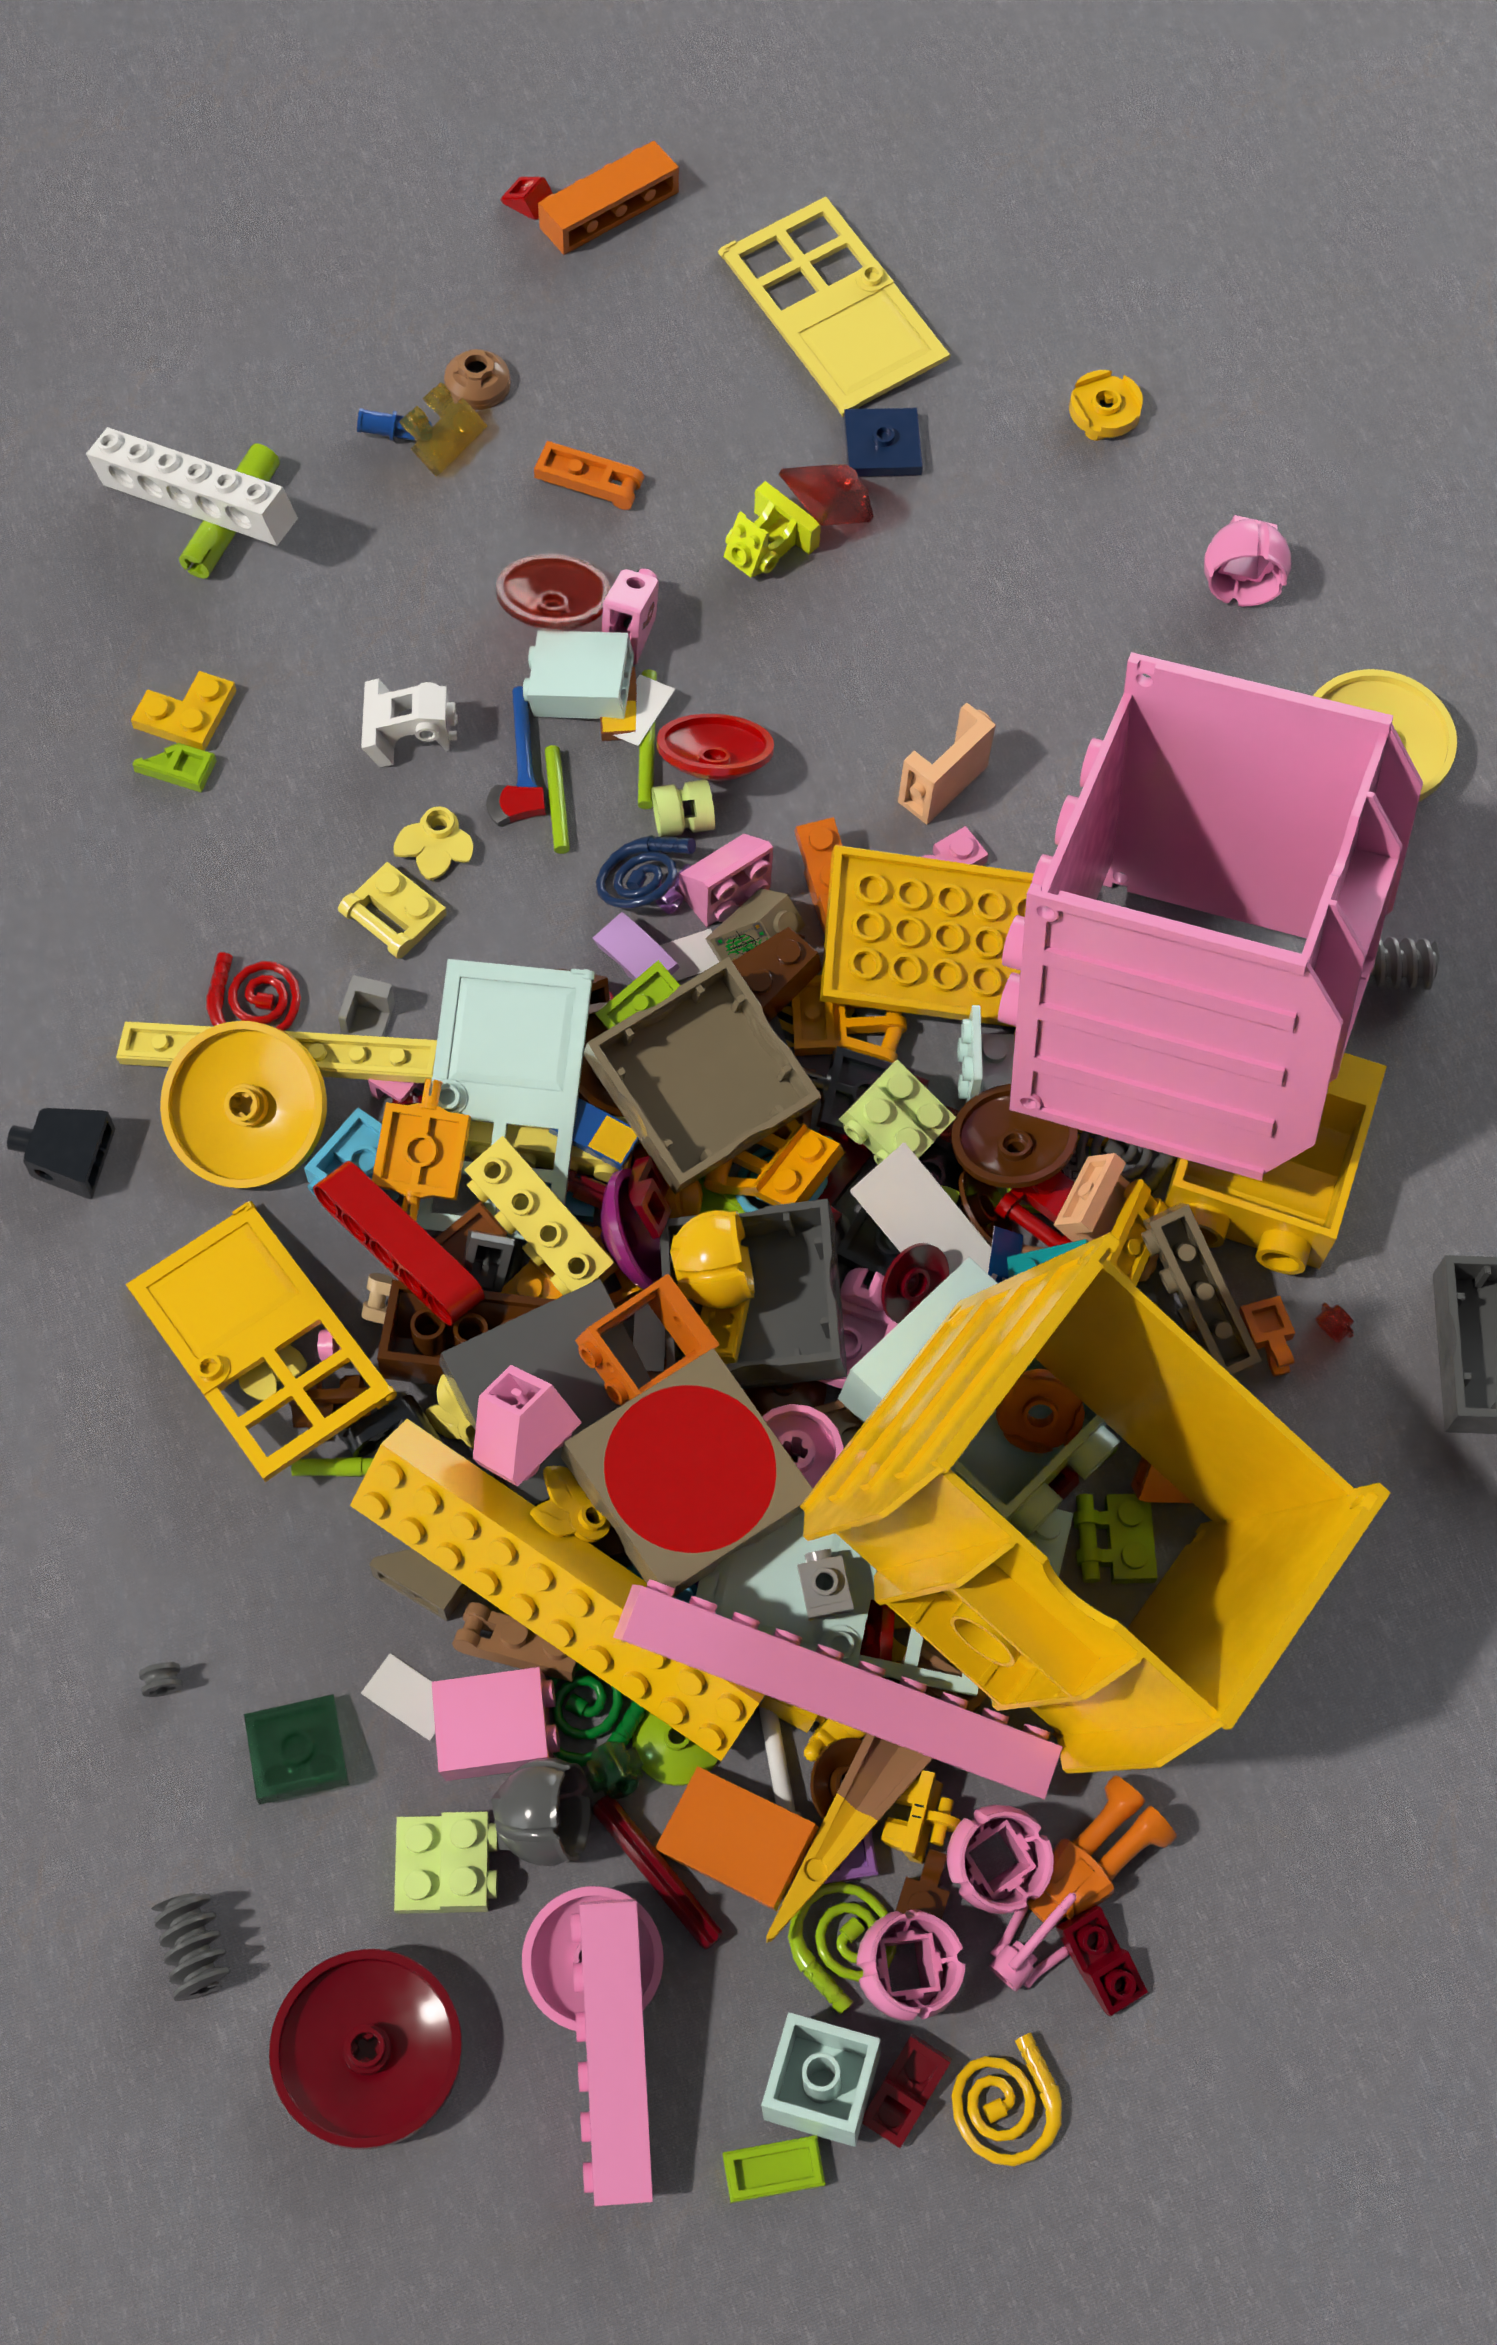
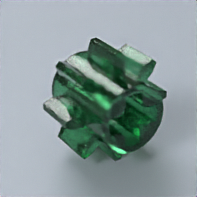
M609 1741L601 1744L592 1752L591 1761L586 1763L590 1771L586 1777L593 1792L598 1793L603 1790L605 1795H608L611 1799H621L632 1794L639 1785V1779L643 1778L640 1768L644 1764L637 1749L632 1747L626 1750L623 1742Z

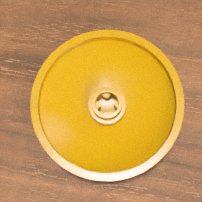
M226 1022L206 1029L196 1035L179 1051L172 1061L161 1091V1120L165 1135L174 1153L196 1175L224 1187H263L278 1182L292 1174L314 1151L326 1121V1088L314 1058L299 1041L288 1033L258 1022Z

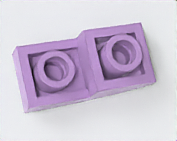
M623 912L617 915L593 937L598 948L617 962L633 981L658 960L671 975L680 968L676 961L655 940Z

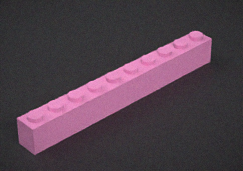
M649 1579L646 1587L632 1585L613 1638L1023 1793L1045 1799L1063 1747L1048 1741L1050 1732L1024 1723L1022 1731L1007 1725L1010 1717L987 1708H983L981 1715L968 1711L966 1708L969 1701L945 1692L942 1693L940 1699L925 1694L927 1685L901 1676L899 1684L883 1678L886 1669L860 1660L858 1667H853L842 1662L844 1653L818 1644L816 1652L800 1646L802 1637L776 1628L774 1636L757 1630L760 1621L734 1612L732 1619L715 1614L718 1605L704 1599L691 1596L689 1603L672 1597L675 1589L665 1584Z

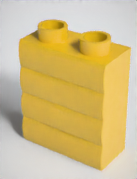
M1344 1052L1338 1076L1328 1086L1314 1146L1265 1173L1262 1181L1178 1157L1164 1203L1168 1208L1179 1203L1188 1204L1209 1248L1223 1245L1225 1238L1257 1248V1261L1272 1271L1295 1275L1303 1273L1306 1265L1320 1269L1337 1239L1387 1066Z

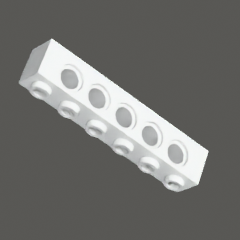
M108 427L86 453L104 486L276 546L298 519L282 486Z

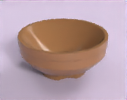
M472 349L456 355L449 362L445 370L444 385L447 395L457 405L471 410H484L499 404L505 399L511 387V379L507 364L501 357L487 350ZM473 361L483 362L487 366L485 370L479 373H473L466 369V366Z

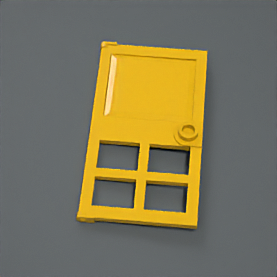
M248 1201L232 1211L233 1215L125 1285L264 1482H267L374 1408L380 1409L397 1396V1392L381 1376L258 1213L254 1203ZM322 1323L341 1349L296 1379L277 1352ZM266 1361L284 1387L238 1417L221 1391ZM351 1361L370 1388L324 1418L305 1391ZM294 1399L313 1427L267 1457L248 1430Z

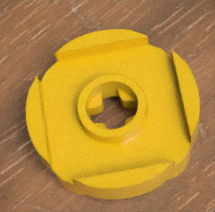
M1096 370L1083 375L1075 383V388L1071 392L1069 413L1074 423L1085 431V435L1089 439L1100 441L1105 437H1118L1137 427L1141 414L1143 395L1138 385L1131 378L1123 375V379L1111 376L1112 371ZM1100 400H1104L1107 404L1113 403L1110 408L1100 406L1099 403Z

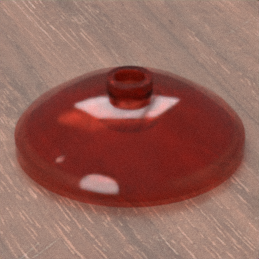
M536 554L520 558L507 565L500 572L496 581L497 600L510 616L522 624L547 631L573 630L595 621L603 614V602L611 590L608 579L597 567L582 559L562 554Z

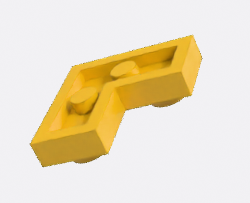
M199 671L183 701L147 689L131 718L132 726L134 729L205 751L236 693L235 683Z

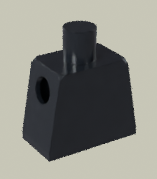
M43 1108L38 1113L33 1129L16 1125L11 1127L7 1137L8 1150L25 1153L23 1162L33 1178L84 1198L93 1199L115 1127L108 1111Z

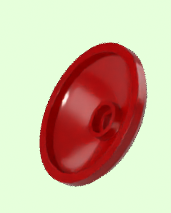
M695 714L680 717L665 724L657 735V750L667 763L681 772L699 779L726 781L752 774L766 765L774 753V740L771 734L762 726L744 718L724 714Z

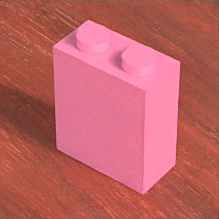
M540 1667L432 1682L438 1772L446 1781L514 1772V1770L526 1762L540 1758H553L554 1752H560L557 1724L550 1725L549 1708L556 1707L554 1683L552 1679L546 1680Z

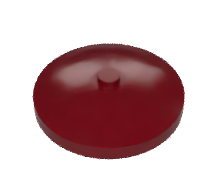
M361 1949L333 1956L316 1965L296 1982L283 2000L275 2017L270 2037L269 2063L271 2076L276 2092L288 2113L310 2134L331 2145L347 2149L370 2150L383 2148L403 2141L420 2131L445 2105L452 2093L460 2071L463 2046L462 2031L455 2006L440 1981L424 1966L411 1958L387 1950Z

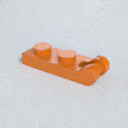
M550 441L546 442L534 467V478L611 501L614 506L622 510H629L635 500L634 491L640 489L644 480L642 471L635 467ZM616 480L621 482L622 484L620 486L612 483V481Z

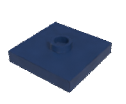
M917 408L844 409L848 477L922 475L923 465Z

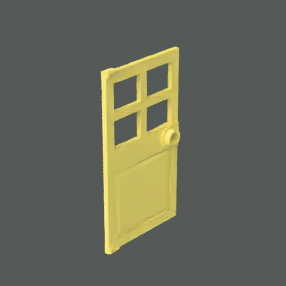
M826 196L738 242L734 240L722 246L718 251V254L729 265L838 409L842 417H844V409H859L860 406L950 359L949 352ZM823 216L839 237L803 254L788 234ZM777 240L792 261L756 278L741 258ZM848 247L862 265V268L828 286L812 265ZM801 271L816 293L780 310L765 289Z

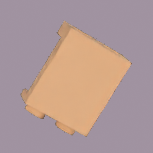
M965 703L960 708L955 742L940 758L931 764L916 751H913L904 760L898 803L928 825L988 767L996 726L991 718L984 711L976 710L970 704Z
M1116 1153L1087 1157L1054 1223V1226L1072 1242L1084 1239L1090 1242L1109 1232L1111 1233L1126 1200L1123 1195L1124 1190L1130 1184L1121 1175L1126 1162ZM1150 1254L1139 1281H1146L1154 1272L1159 1258L1158 1254L1154 1256Z

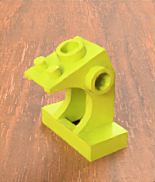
M765 481L755 489L754 513L759 518L753 523L746 518L744 513L741 511L738 513L734 526L725 539L727 547L723 557L750 578L763 572L767 574L775 568L779 559L795 544L809 555L818 548L821 523Z

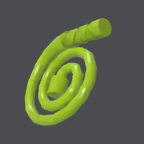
M845 1882L822 1884L791 1919L788 1940L793 1959L799 1971L804 1972L803 1974L811 1983L813 1982L816 1989L824 1998H827L826 2000L832 2004V2007L839 2014H842L853 2001L846 1993H843L840 1986L838 1987L832 1977L815 1961L816 1958L807 1948L803 1937V1921L813 1903L824 1895L837 1892L856 1895L865 1901L880 1918L889 1913L874 1895L861 1886ZM842 1902L827 1908L819 1919L815 1933L817 1951L824 1964L838 1976L859 1982V1979L863 1976V1970L855 1971L843 1967L834 1960L827 1949L825 1934L832 1919L842 1913L857 1915L865 1922L868 1929L874 1924L876 1919L869 1910L861 1905ZM851 1917L839 1929L840 1935L837 1937L836 1945L843 1958L851 1963H856L858 1953L849 1950L846 1944L847 1942L853 1943L865 1931V1928L855 1917ZM896 1945L886 1946L888 1969L896 1954Z

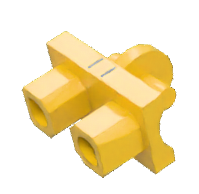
M925 1770L921 1771L920 1777L895 1802L912 1807L909 1821L888 1817L881 1836V1840L885 1845L903 1852L909 1861L919 1864L924 1862L931 1831L930 1843L943 1846L946 1831L954 1832L961 1822L960 1819L951 1816L954 1804L952 1799L941 1797L938 1807L943 1784L935 1780L936 1774L934 1772Z

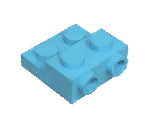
M358 1107L304 1167L307 1180L310 1183L307 1186L309 1191L316 1197L313 1186L346 1161L353 1162L372 1180L382 1124ZM382 1189L394 1202L399 1198L398 1192Z

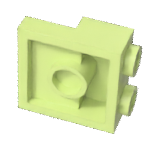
M898 1059L839 1118L845 1125L844 1131L856 1143H863L874 1154V1160L877 1165L902 1143H906L919 1159L937 1137L956 1119Z
M441 1812V1816L397 1817L394 1911L396 1914L488 1912L489 1899H497L498 1890L497 1870H489V1852L498 1851V1837L495 1823H490L488 1812Z

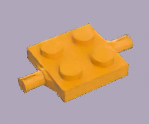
M425 1079L421 1103L401 1105L386 1102L372 1181L381 1189L393 1190L404 1196L402 1209L416 1222L421 1199L437 1197L457 1200L471 1124V1117L469 1115L448 1112L438 1106L443 1082L438 1080L432 1081L431 1079Z

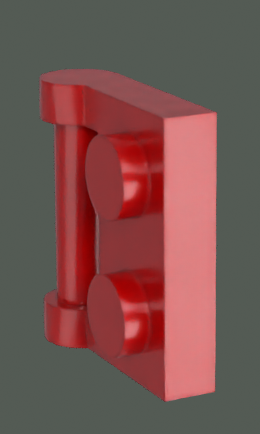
M1059 1172L1054 1177L1037 1185L1012 1188L1000 1200L994 1212L1004 1219L1007 1217L1011 1218L1048 1247L1071 1243L1072 1241L1068 1237L1060 1235L1019 1203L1024 1200L1055 1223L1075 1182L1062 1172Z

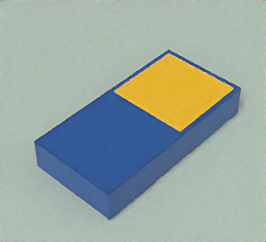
M578 1098L572 1145L612 1167L622 1170L640 1140L630 1125ZM550 1128L549 1133L557 1137L558 1129Z

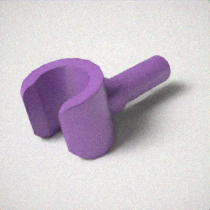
M685 864L679 873L691 867V865ZM679 873L673 887L663 897L656 900V904L667 914L675 912L684 899L678 892Z

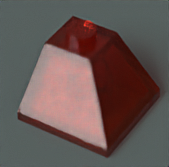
M847 464L782 468L779 472V476L820 526L871 522L874 517L867 488L858 479L857 472Z

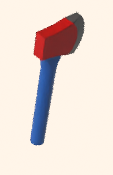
M517 686L512 689L518 773L516 786L496 784L487 796L486 807L488 814L498 826L530 817L546 815L543 787H537L533 775L528 701H524L523 686Z

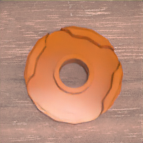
M1045 1369L1023 1372L996 1408L998 1425L1010 1444L1024 1451L1035 1453L1051 1452L1054 1447H1059L1062 1444L1066 1446L1082 1429L1085 1415L1084 1403L1049 1370ZM1039 1404L1046 1405L1052 1409V1413L1043 1419H1036L1030 1416L1028 1411L1033 1406Z

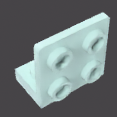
M972 1005L969 1019H962L961 1038H958L957 1060L962 1062V1074H959L958 1098L965 1099L966 1103L987 1089L1011 1084L1014 1034H981L980 1005Z

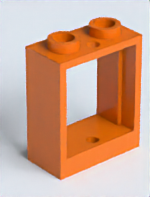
M669 1273L589 1326L575 1340L579 1346L578 1350L582 1360L590 1368H595L605 1382L604 1387L610 1399L621 1406L720 1345ZM648 1304L682 1350L685 1357L638 1389L601 1336Z

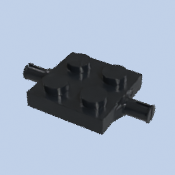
M837 1046L832 1053L829 1071L825 1076L804 1069L821 1095V1107L816 1126L847 1135L844 1131L845 1125L839 1118L892 1063ZM907 1068L914 1075L915 1070Z

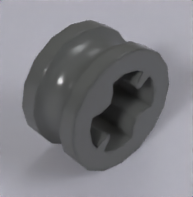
M164 1662L141 1669L139 1677L146 1682V1685L141 1688L142 1695L145 1697H159L181 1690L183 1682L176 1677L181 1671L179 1663Z

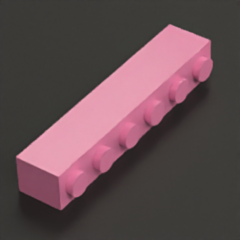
M637 1898L580 1902V1913L571 1914L572 1943H581L582 1962L573 1963L574 1993L584 1992L585 2012H575L577 2042H586L587 2062H578L579 2092H589L590 2112H580L582 2143L591 2142L592 2162H583L584 2193H594V2206L653 2202Z

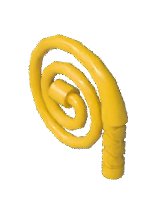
M1032 2033L1023 2035L1015 2040L1023 2059L1027 2063L1026 2066L1033 2079H1035L1034 2082L1039 2092H1041L1040 2098L1045 2107L1046 2124L1042 2135L1029 2149L1011 2155L997 2153L985 2147L971 2132L963 2113L962 2094L966 2081L975 2071L985 2067L1003 2069L1016 2079L1024 2094V2114L1020 2121L1011 2129L997 2131L987 2126L981 2118L978 2109V2097L984 2088L989 2086L998 2087L1005 2096L1004 2100L997 2098L982 2106L990 2124L1008 2116L1007 2111L1012 2109L1015 2104V2094L1011 2085L1005 2078L992 2075L977 2079L968 2092L967 2111L970 2120L982 2136L996 2142L1015 2140L1026 2132L1034 2118L1036 2097L1032 2084L1020 2068L1005 2058L983 2056L970 2061L956 2077L951 2095L954 2121L962 2138L973 2152L993 2164L1015 2167L1035 2160L1053 2144L1061 2127L1062 2100L1059 2086L1055 2085L1056 2082L1049 2069H1047L1048 2066L1043 2056H1041L1038 2046H1036Z

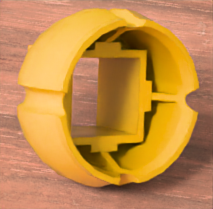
M712 1210L703 1212L691 1218L682 1226L677 1235L673 1236L670 1253L679 1289L687 1299L708 1308L726 1309L736 1307L744 1301L754 1298L755 1287L748 1247L740 1244L741 1240L745 1238V1232L738 1211Z

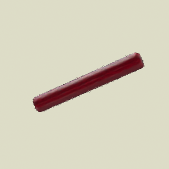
M611 1794L603 1796L592 1807L593 1814L703 1949L713 1946L722 1937L721 1928Z

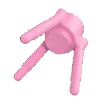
M1071 1892L1065 1897L1025 1945L1016 1941L1012 1946H1009L1028 1907L1026 1906L1014 1912L1000 1942L990 1952L995 1959L991 1962L989 1968L1015 1992L1022 1985L1029 1989L1041 1975L1069 1955L1064 1946L1033 1967L1038 1959L1032 1952L1076 1901L1075 1893Z

